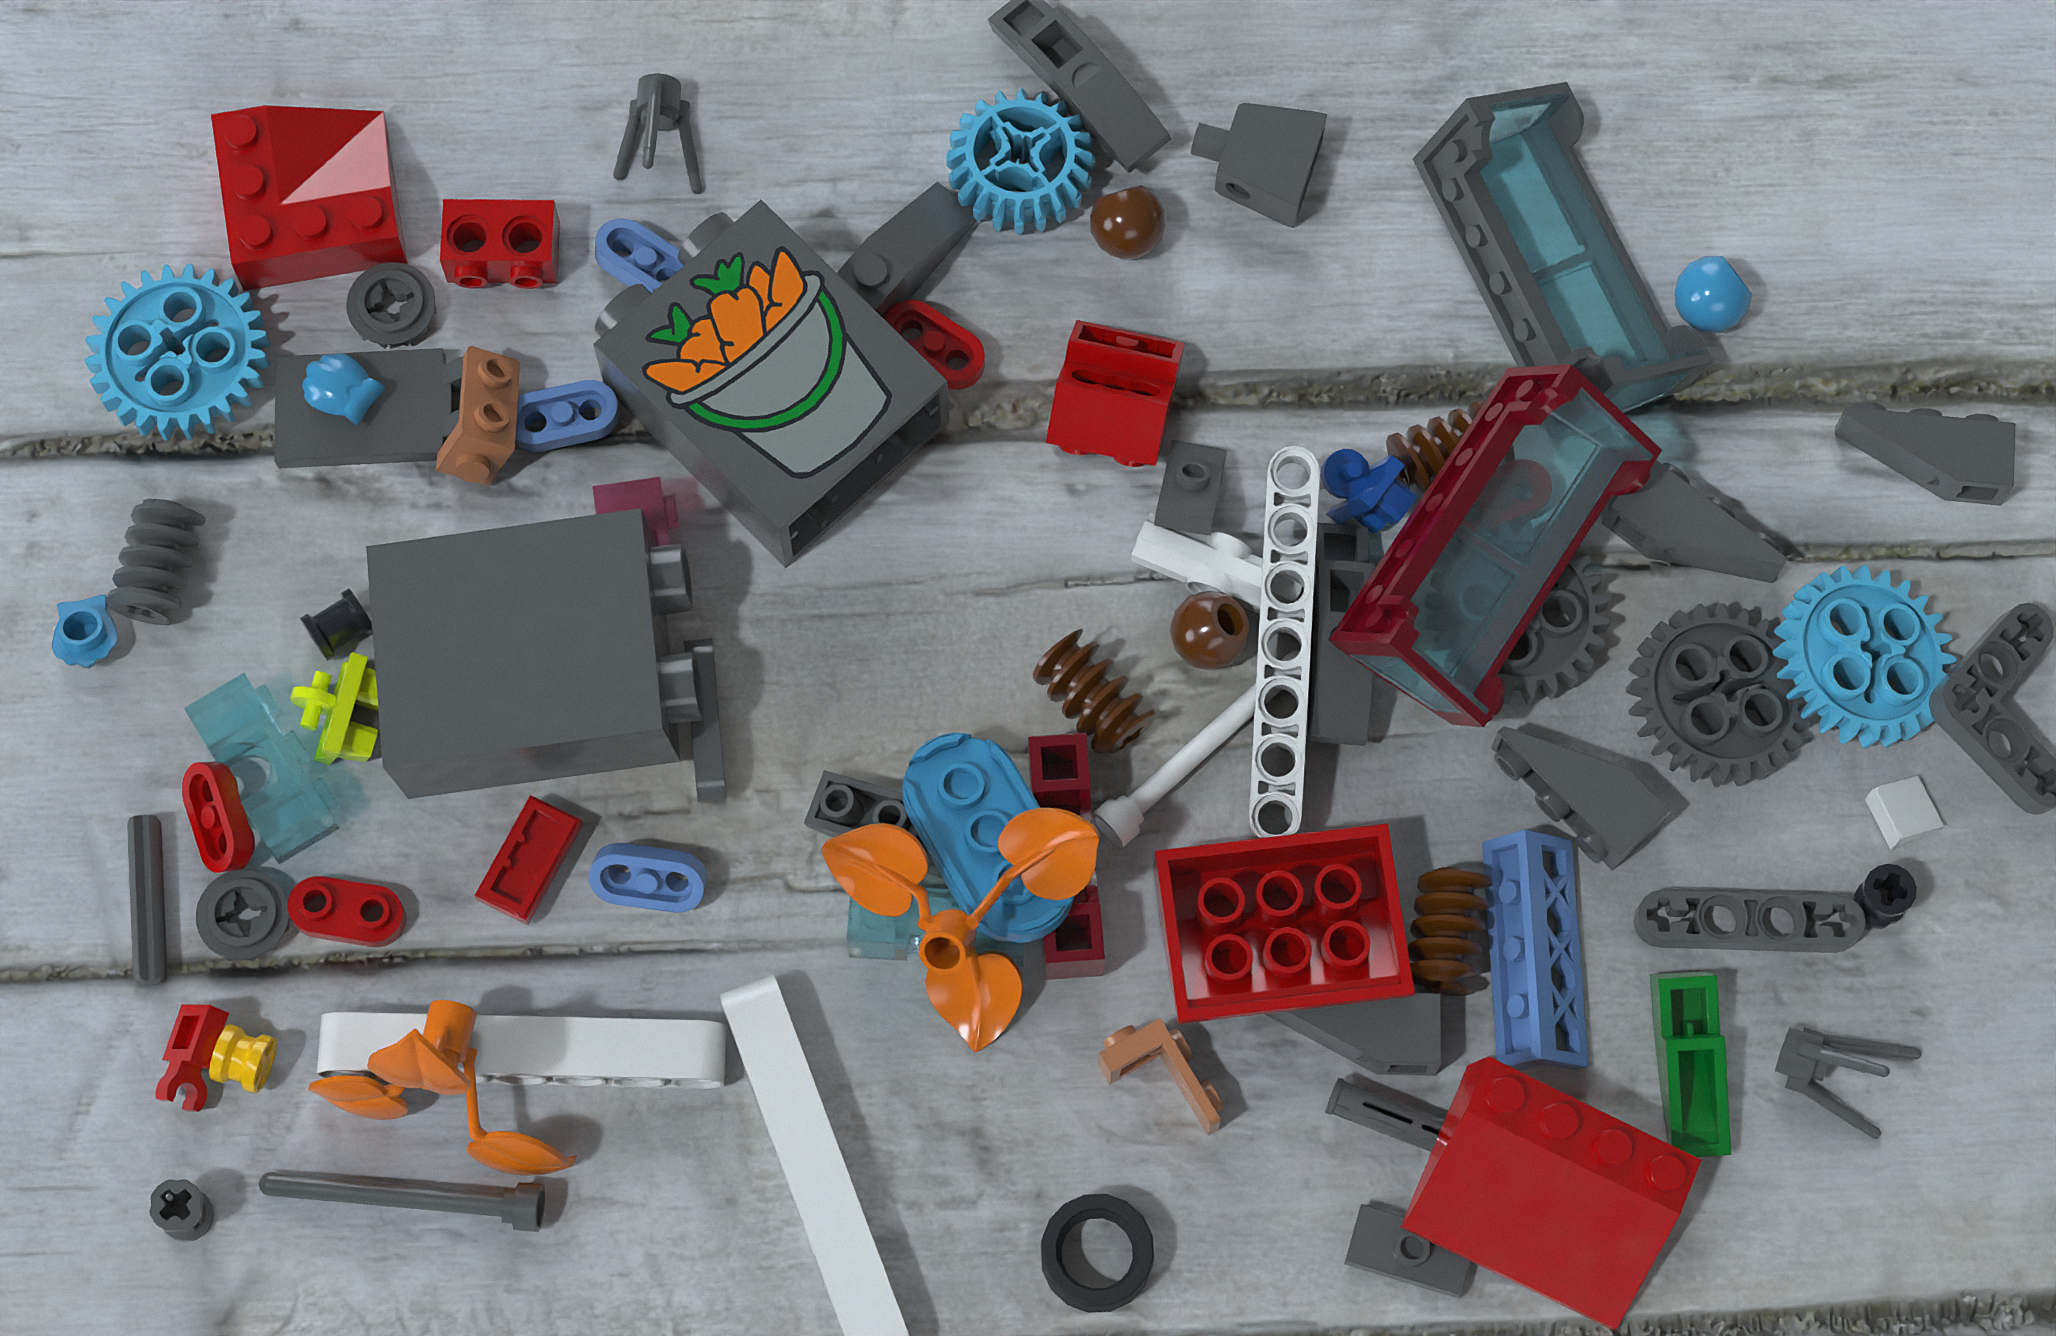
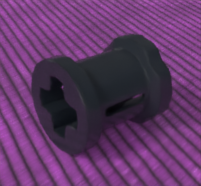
M349 588L341 592V600L313 617L306 614L300 618L310 637L327 661L335 657V649L362 632L367 635L373 633L371 620Z
M1884 864L1877 866L1869 872L1865 881L1858 886L1854 893L1853 901L1858 903L1863 910L1867 926L1884 929L1890 924L1897 923L1904 912L1912 906L1916 899L1917 887L1914 878L1906 869L1899 865ZM1879 887L1888 890L1887 900L1891 902L1889 906L1880 902L1882 895L1878 891Z

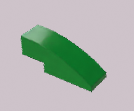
M1709 971L1650 974L1655 1049L1668 1144L1695 1157L1731 1155L1725 1036L1720 1034L1717 975Z

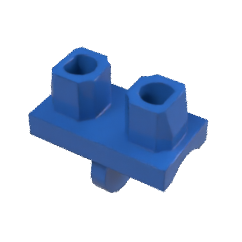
M1341 449L1331 453L1321 466L1320 478L1324 488L1336 498L1346 499L1332 506L1326 514L1337 524H1342L1354 518L1364 527H1368V530L1374 534L1380 531L1387 522L1391 525L1398 523L1418 496L1396 478L1405 465L1393 455L1369 466L1368 461L1359 452L1353 449Z

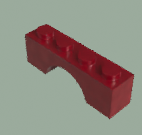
M1086 733L1028 737L1030 790L1040 808H1057L1070 811L1092 824L1091 783ZM1096 868L1090 882L1083 890L1074 895L1071 909L1065 920L1050 934L1042 937L1045 980L1104 976L1105 953Z

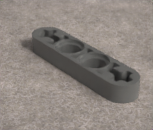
M1658 890L1644 897L1635 911L1633 922L1635 931L1641 940L1650 946L1659 948L1838 953L1846 951L1856 943L1864 932L1866 921L1863 910L1858 903L1849 897L1841 895ZM1660 905L1665 907L1667 916L1685 917L1689 911L1688 905L1695 906V911L1691 924L1694 934L1686 932L1689 921L1671 922L1667 931L1662 932L1658 931L1657 922L1648 920L1647 916L1652 915L1657 906ZM1713 906L1727 908L1735 917V930L1727 935L1713 933L1705 924V911ZM1770 908L1784 909L1793 918V932L1784 937L1773 936L1763 925V913ZM1805 909L1811 910L1809 921H1826L1832 911L1839 912L1840 920L1850 922L1851 927L1846 928L1841 937H1835L1832 927L1814 925L1809 932L1810 938L1804 937L1803 934L1807 923Z

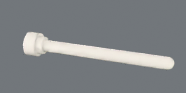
M1300 650L1289 652L1280 661L1294 659L1300 653ZM1256 683L1130 796L1125 797L1121 795L1116 800L1109 798L1092 813L1093 822L1112 844L1122 849L1140 833L1138 826L1144 822L1143 814L1254 715ZM1275 690L1266 697L1264 705L1281 690Z

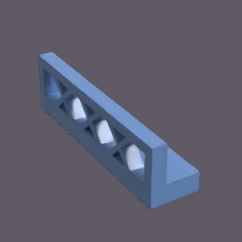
M1524 829L1482 842L1484 875L1493 879L1492 886L1485 888L1486 900L1489 901L1487 924L1497 1060L1518 1071L1540 1065L1572 1070L1587 1068L1589 1063L1572 840ZM1542 851L1552 853L1554 876L1552 880L1543 868ZM1548 908H1550L1557 919L1558 933L1556 936L1547 924ZM1552 965L1555 966L1561 975L1562 990L1560 993L1552 983ZM1557 1022L1565 1032L1566 1051L1557 1050L1555 1024Z

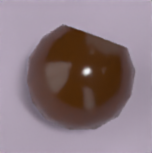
M1143 185L1097 198L1094 201L1090 214L1091 234L1098 246L1109 255L1123 260L1139 259L1151 253L1162 240L1166 226L1163 206L1157 196Z
M1205 591L1190 595L1174 611L1169 631L1175 651L1189 665L1198 669L1214 670L1231 665L1245 651L1250 628L1247 615L1236 600L1220 592Z

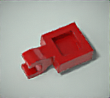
M181 1004L162 1058L169 1065L165 1075L157 1084L155 1092L157 1100L173 1102L177 1089L182 1084L186 1090V1098L183 1102L182 1110L199 1112L203 1108L207 1099V1087L201 1077V1069H210L213 1051L224 1030L229 1012L212 1005Z

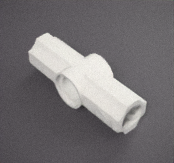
M1149 514L1138 535L1131 555L1132 562L1185 583L1186 589L1193 595L1205 591L1220 592L1232 597L1242 607L1260 614L1263 559L1253 555V551L1248 545L1235 537L1220 532H1211L1209 536L1155 526V515ZM1283 576L1275 580L1271 585V593L1281 603H1294L1301 598L1303 586L1296 578Z

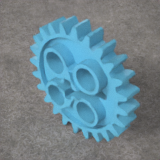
M169 264L163 266L161 280L154 281L146 270L141 271L143 286L138 289L123 281L121 287L126 297L121 302L110 297L104 299L111 315L109 317L93 316L92 318L97 330L102 334L87 336L85 339L90 350L96 353L85 358V364L89 371L96 374L90 379V383L97 394L104 393L100 400L106 410L110 412L118 409L116 416L123 426L129 425L136 419V427L140 434L145 437L156 424L164 441H169L175 427H181L187 440H192L194 427L200 423L203 424L210 434L215 433L214 417L221 415L231 423L236 421L230 406L236 402L242 406L250 407L252 402L245 391L246 387L263 388L264 386L260 374L254 369L270 367V361L266 353L261 351V349L271 345L266 331L259 330L265 325V322L259 310L251 311L255 305L249 293L246 292L238 295L239 289L232 278L219 285V278L212 268L205 272L199 280L192 264L186 265L181 277H175ZM184 309L196 310L195 314L185 322L173 321L177 313ZM212 323H219L218 327H210ZM145 341L150 342L149 348L139 355H128L129 349L134 344ZM179 348L184 353L177 356L172 351ZM225 348L229 350L228 354L218 362L210 363L205 361L207 356L216 349ZM138 377H145L144 381H137ZM175 381L184 382L182 388L177 393L169 396L160 395L161 390L166 384Z
M1845 565L1840 566L1830 576L1826 572H1822L1810 584L1806 583L1793 595L1795 600L1791 601L1781 611L1786 620L1774 630L1776 635L1786 641L1773 650L1774 656L1788 660V665L1777 673V677L1780 679H1793L1796 685L1786 695L1787 699L1792 700L1803 697L1807 702L1800 716L1805 719L1814 713L1820 715L1822 718L1819 724V732L1822 734L1834 725L1839 727V740L1842 744L1847 743L1858 733L1861 746L1865 749L1880 740L1885 748L1890 747L1901 738L1907 741L1921 731L1920 728L1924 729L1934 722L1935 719L1931 715L1929 708L1930 695L1947 675L1943 671L1957 662L1956 657L1941 652V647L1953 639L1951 634L1936 633L1934 626L1943 618L1942 614L1935 613L1926 616L1922 610L1929 597L1926 594L1919 596L1915 600L1908 597L1910 581L1907 579L1896 588L1890 586V572L1886 569L1872 580L1867 565H1862L1852 574H1850ZM1830 619L1840 626L1843 634H1840L1833 628ZM1884 625L1888 626L1892 630V632L1895 635V639L1888 635L1884 628ZM1833 673H1836L1843 679L1846 689L1837 683ZM1887 678L1896 684L1899 693L1890 687Z

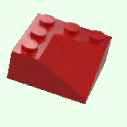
M263 105L211 114L231 265L243 291L365 271L382 263H408L384 111Z

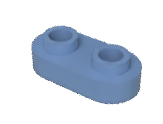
M620 218L608 221L600 227L596 234L595 259L598 265L628 287L635 284H643L653 293L663 284L660 281L668 280L683 267L678 261V248L634 220ZM624 251L629 253L630 255L626 257H621L617 255L615 252Z
M583 380L519 396L515 444L529 452H542L607 436L613 431L619 420V407L613 390L603 382ZM589 408H597L601 411L600 416L594 420L582 418L583 412ZM534 420L546 422L545 428L540 432H530L527 430L528 425Z
M612 843L601 848L597 852L589 871V883L593 892L605 902L675 913L686 912L695 908L703 897L708 881L707 871L703 863L688 852L627 843ZM613 865H625L629 868L630 872H620ZM671 872L681 873L688 879L678 880L671 875Z

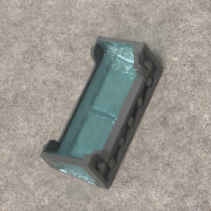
M1563 82L1467 98L1415 155L1413 161L1517 366L1532 367L1572 364L1624 414L1683 391L1714 361L1700 335L1692 327L1679 325L1671 328L1669 331L1667 330L1572 148L1581 137L1584 115L1568 83ZM1582 388L1573 401L1563 404L1595 426L1614 419ZM1550 414L1545 419L1555 440L1581 433L1553 414Z

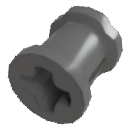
M169 1179L158 1185L151 1194L150 1216L154 1223L173 1239L183 1242L194 1241L205 1235L212 1226L214 1218L213 1205L209 1198L190 1181L185 1179ZM180 1200L187 1205L191 1212L188 1218L183 1221L177 1217L176 1212L172 1208Z

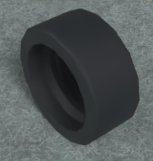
M1108 1194L1082 1195L1063 1204L1049 1219L1041 1240L1042 1272L1051 1291L1068 1306L1088 1313L1111 1312L1130 1303L1146 1286L1154 1262L1153 1235L1144 1216L1127 1201ZM1088 1219H1105L1116 1223L1126 1232L1132 1245L1133 1259L1128 1272L1119 1282L1106 1288H1090L1079 1284L1068 1274L1062 1262V1246L1066 1235L1075 1225Z

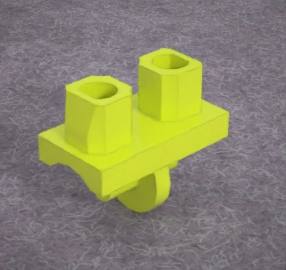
M354 652L350 653L348 662L341 664L333 694L328 693L332 676L321 671L315 672L311 687L296 686L293 688L290 701L304 709L300 722L302 728L315 731L321 714L326 715L313 760L330 765L337 757L366 762L371 757L378 729L350 721L354 704L378 711L376 671L366 668L367 656Z

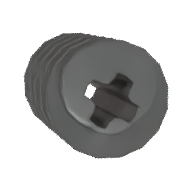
M149 498L145 499L142 504L136 505L132 510L131 518L136 525L128 527L125 533V540L130 546L122 548L119 553L118 559L124 567L118 568L114 572L112 580L118 588L109 591L106 602L112 610L127 618L154 625H168L170 621L162 615L163 609L178 610L182 604L179 599L168 594L169 588L184 589L188 584V581L175 573L174 569L175 567L191 568L194 560L181 552L180 548L181 546L197 547L200 539L187 531L186 527L203 526L206 518L195 510L177 502Z

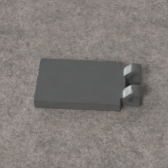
M443 348L344 353L354 358L364 368L370 378L386 387L384 392L369 407L361 423L357 426L345 416L329 414L315 409L304 398L305 392L302 388V383L307 377V365L312 361H319L322 355L325 354L276 356L274 461L279 469L437 461L438 451L459 422V410L452 413V392H461L463 357L446 363V355Z

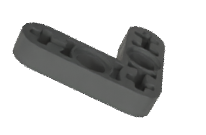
M2023 603L2000 616L1942 679L1930 695L1929 708L1937 724L2019 808L2027 813L2038 815L2044 814L2056 807V759L2000 703L2002 697L2045 651L2053 639L2054 628L2048 614L2038 605ZM2021 623H2023L2029 629L2025 636L2027 640L2013 647L2008 641L2017 635L2022 628ZM1986 653L1994 656L2001 664L2003 673L2000 681L1989 678L1982 670L1981 656ZM1970 687L1976 693L1963 703L1961 707L1963 711L1959 712L1953 705L1957 700L1956 695ZM1991 731L2000 732L2009 741L2011 750L2008 758L1999 757L1990 748L1988 740ZM2025 760L2027 764L2019 768L2020 772L2016 773L2013 767ZM2037 777H2040L2045 782L2042 788L2043 795L2038 794L2034 789L2038 783Z

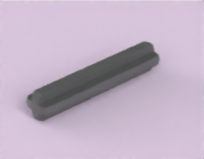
M145 814L130 817L127 822L133 978L138 984L155 985L163 983L167 979L162 827L157 816Z

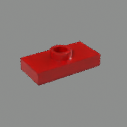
M530 795L474 895L476 900L529 925L583 826L582 820Z

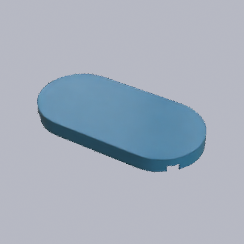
M955 732L935 737L923 744L915 752L905 772L902 793L903 804L911 823L961 911L970 915L1002 875L1013 866L1002 856L998 849V838L1003 828L1018 814L1030 809L1040 808L1015 763L1000 745L986 738L984 742L978 738H971V734ZM1019 875L990 908L976 929L992 939L1007 943H1025L1040 939L1054 931L1065 920L1071 909L1074 896L1063 900H1050L1038 897L1025 887L1021 875Z

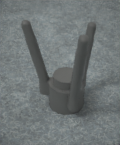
M654 73L642 76L638 80L637 99L630 101L629 119L617 156L613 177L616 180H621L624 177L640 122L645 127L642 165L644 168L650 169L654 162L657 132L670 129L674 121L678 123L691 190L694 194H699L702 191V185L689 121L690 103L680 99L681 83L675 77Z
M1789 1027L1775 1067V1072L1788 1076L1785 1088L1806 1095L1871 1138H1879L1881 1131L1878 1127L1811 1084L1810 1080L1813 1078L1823 1081L1829 1063L1881 1077H1887L1890 1074L1889 1067L1836 1052L1833 1051V1048L1908 1059H1919L1921 1057L1920 1049L1900 1046L1898 1044L1823 1034L1804 1027L1803 1031Z

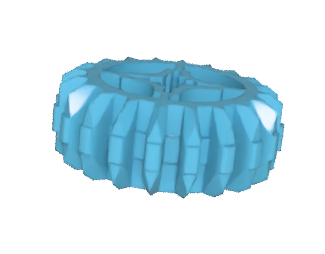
M1022 87L1016 93V100H1007L1006 95L999 89L995 95L994 106L979 98L978 103L975 104L976 116L963 112L960 118L961 130H953L949 138L952 150H949L946 154V166L952 170L949 173L950 187L953 190H960L958 192V202L961 206L974 205L973 217L977 222L992 215L993 228L997 232L1005 225L1006 221L1014 222V230L1020 235L1025 229V222L1033 221L1034 226L1042 233L1046 228V216H1050L1062 224V221L1066 218L1065 206L1078 209L1082 200L1080 192H1088L1090 189L1092 177L1088 172L1094 169L1095 156L1089 152L1092 148V138L1089 132H1081L1083 121L1080 119L1079 114L1066 117L1067 105L1064 100L1049 107L1048 95H1046L1044 90L1036 97L1035 101L1027 100V93ZM992 140L995 143L996 156L989 160V167L980 172L976 159L983 147ZM1060 151L1065 164L1058 176L1049 183L1046 179L1045 166L1051 163V156ZM1011 157L1013 158V160L1018 158L1017 162H1011ZM1019 158H1021L1022 163L1025 159L1030 160V165L1028 163L1019 164ZM1009 190H1019L1022 192H1012Z

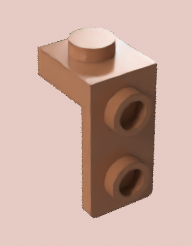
M474 346L468 347L463 355L459 422L437 453L436 471L459 477L467 482H476L486 486L491 484L515 450L520 363L518 360Z
M1161 1018L1138 1031H1136L1133 1025L1126 1026L1103 1041L1106 1049L1099 1052L1098 1066L1109 1085L1161 1057L1206 1134L1210 1135L1219 1129L1221 1119L1218 1112L1224 1109L1223 1104L1207 1078L1200 1082L1197 1080L1187 1063L1194 1059L1193 1054L1177 1028L1169 1032Z

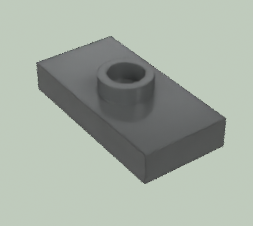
M1172 440L1155 514V526L1210 536L1227 450Z
M1361 1204L1345 1258V1265L1458 1299L1461 1297L1470 1265L1469 1260L1400 1228L1404 1216Z

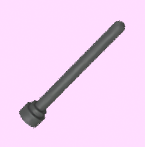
M277 1172L265 1173L259 1180V1188L267 1196L501 1217L502 1223L512 1224L513 1230L539 1232L545 1208V1187L543 1184L519 1182L516 1188L506 1187L504 1193Z

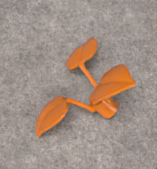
M1036 808L1018 814L1005 825L998 838L1000 853L1013 866L1002 875L970 915L958 909H947L938 912L935 916L931 915L928 893L924 887L918 884L924 879L928 871V856L920 841L901 827L885 823L866 825L828 839L823 844L821 851L830 872L841 887L858 904L875 914L891 917L903 915L909 909L913 896L916 897L920 913L917 926L926 931L919 945V957L925 967L928 968L925 979L928 997L940 1016L960 1033L973 1052H978L994 1041L1011 1022L1023 995V979L1018 966L1007 954L996 950L977 954L976 947L973 945L976 939V928H978L983 917L1010 883L1019 875H1021L1023 884L1031 893L1044 899L1063 900L1078 894L1090 882L1095 871L1100 834L1097 828L1083 817L1062 809Z
M435 1000L431 1002L422 1035L417 1029H413L397 1043L377 1050L370 1055L367 1063L369 1070L391 1084L383 1086L374 1079L355 1075L332 1076L309 1084V1091L323 1097L334 1106L351 1114L375 1120L397 1119L407 1114L409 1104L404 1099L398 1097L405 1088L421 1087L422 1089L444 1095H461L466 1093L469 1135L474 1140L468 1143L466 1152L478 1162L500 1172L521 1176L555 1173L570 1167L576 1162L577 1155L566 1157L554 1147L529 1135L509 1131L488 1133L481 1127L474 1065L478 1051L469 1047L477 1013L471 1007L450 1000ZM458 1063H463L464 1073L457 1068Z

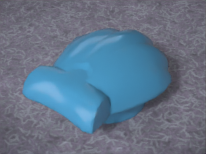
M344 353L322 355L319 361L309 363L306 368L307 377L302 383V388L305 392L304 398L312 407L325 413L345 416L356 426L361 423L369 407L386 388L380 382L370 378L364 368L354 358Z
M100 594L80 601L57 604L60 619L53 634L52 649L54 655L58 659H62L67 665L74 666L78 664L82 668L90 669L95 666L98 660H105L109 656L111 649L116 645L117 630L111 616L107 612L106 595Z

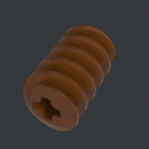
M1479 400L1470 403L1468 414L1460 408L1450 411L1447 422L1439 416L1431 418L1428 421L1427 430L1419 424L1411 426L1407 430L1406 438L1398 432L1388 435L1386 440L1388 456L1393 455L1405 465L1396 478L1409 489L1411 485L1415 484L1424 495L1431 485L1430 478L1437 476L1484 402ZM1512 446L1503 458L1505 463L1514 461Z
M1079 629L1064 637L1042 656L1034 669L1033 680L1039 685L1050 684L1047 690L1048 697L1054 702L1064 701L1062 714L1066 718H1079L1076 724L1078 733H1086L1087 736L1094 735L1091 741V748L1094 752L1101 754L1110 751V754H1114L1129 746L1154 722L1158 713L1153 709L1139 716L1136 714L1135 710L1144 696L1140 692L1126 698L1120 695L1129 679L1126 675H1122L1108 681L1106 676L1113 667L1114 661L1111 658H1107L1094 664L1091 659L1100 645L1097 641H1093L1080 647L1077 642L1083 633V629Z
M1441 867L1419 876L1417 888L1424 895L1415 899L1413 910L1420 917L1411 923L1410 933L1416 940L1408 943L1407 946L1409 959L1413 961L1410 963L1413 984L1424 986L1426 992L1447 996H1468L1474 994L1471 989L1460 984V979L1477 977L1479 969L1464 962L1463 959L1464 956L1478 955L1482 952V946L1468 940L1467 934L1484 932L1486 924L1470 917L1471 911L1488 909L1489 901L1475 895L1474 889L1490 888L1493 879L1489 876L1453 867Z

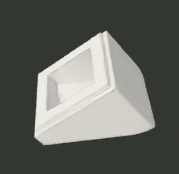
M1918 775L1876 787L1865 798L1890 850L1944 827Z

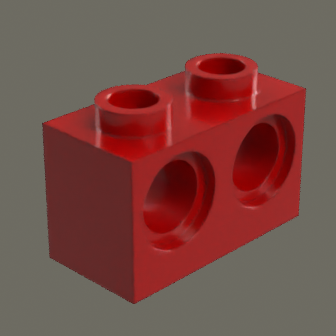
M443 199L440 263L447 283H455L460 287L470 289L482 288L487 283H510L522 289L538 288L543 283H557L560 220L554 200ZM472 240L485 242L475 252H463L460 250L465 243ZM532 240L540 243L538 248L532 252L521 253L516 251V248L525 241Z

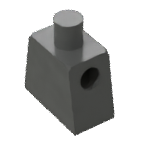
M1242 103L1237 107L1230 131L1199 122L1190 154L1219 162L1215 183V191L1219 195L1287 227L1295 228L1324 138L1328 114Z

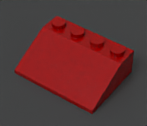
M1388 823L1155 850L1153 875L1162 938L1178 1024L1414 996L1415 992Z
M1487 1056L1467 1065L1400 1228L1603 1326L1615 1330L1618 1328L1678 1220L1702 1160Z

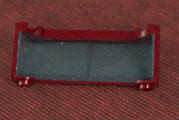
M1574 365L1507 368L1328 640L1336 648L1450 724L1485 727L1487 722L1498 715L1504 704L1505 684L1496 674L1611 496H1619L1625 493L1632 494L1640 490L1650 479L1652 474L1651 467L1662 452V449Z

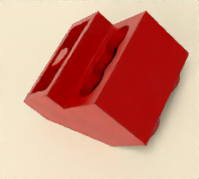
M1076 320L1068 340L1065 361L1056 382L1046 443L1057 445L1064 452L1073 455L1095 453L1113 457L1116 462L1129 467H1141L1145 464L1156 466L1166 433L1185 342Z

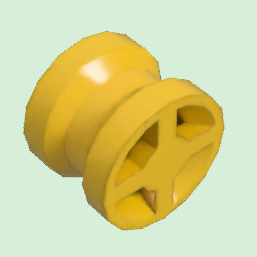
M231 1023L228 1024L222 1031L213 1051L209 1069L210 1079L222 1084L233 1080L241 1083L245 1091L254 1094L259 1093L264 1087L273 1067L277 1050L276 1038L266 1034L255 1038L246 1035L242 1027Z

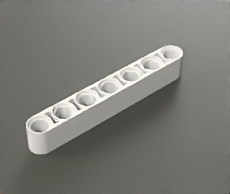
M1299 446L1284 447L1276 452L1270 460L1267 474L1249 803V827L1255 839L1298 834L1302 819L1320 470L1315 456L1306 448ZM1290 463L1300 464L1306 468L1310 479L1305 486L1299 489L1286 488L1277 478V472L1281 467ZM1291 519L1301 523L1307 533L1304 541L1297 546L1281 544L1274 536V529L1280 522ZM1283 576L1294 577L1300 581L1304 593L1294 603H1281L1271 593V585L1275 580ZM1288 633L1297 638L1301 647L1297 657L1290 661H1280L1271 656L1267 645L1276 634ZM1275 690L1289 691L1296 698L1298 708L1288 718H1274L1265 708L1264 702L1266 697ZM1282 747L1291 752L1294 757L1295 766L1290 773L1285 776L1276 777L1264 770L1261 759L1263 754L1270 748ZM1277 804L1286 808L1292 820L1288 830L1278 835L1265 832L1258 822V815L1264 807Z
M774 974L718 995L843 1335L909 1336Z
M331 1012L321 1015L317 1076L328 1078L340 1075H355L368 1077L377 1082H388L369 1070L367 1063L370 1055L377 1050L397 1043L413 1029H417L422 1035L427 1014ZM477 1015L469 1047L478 1051L474 1064L476 1084L715 1089L724 1086L727 1026L719 1022L706 1020ZM458 1063L457 1068L464 1073L463 1063Z

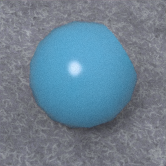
M1704 256L1689 263L1678 276L1675 288V307L1681 319L1691 327L1702 332L1721 333L1738 325L1748 313L1753 294L1723 256Z

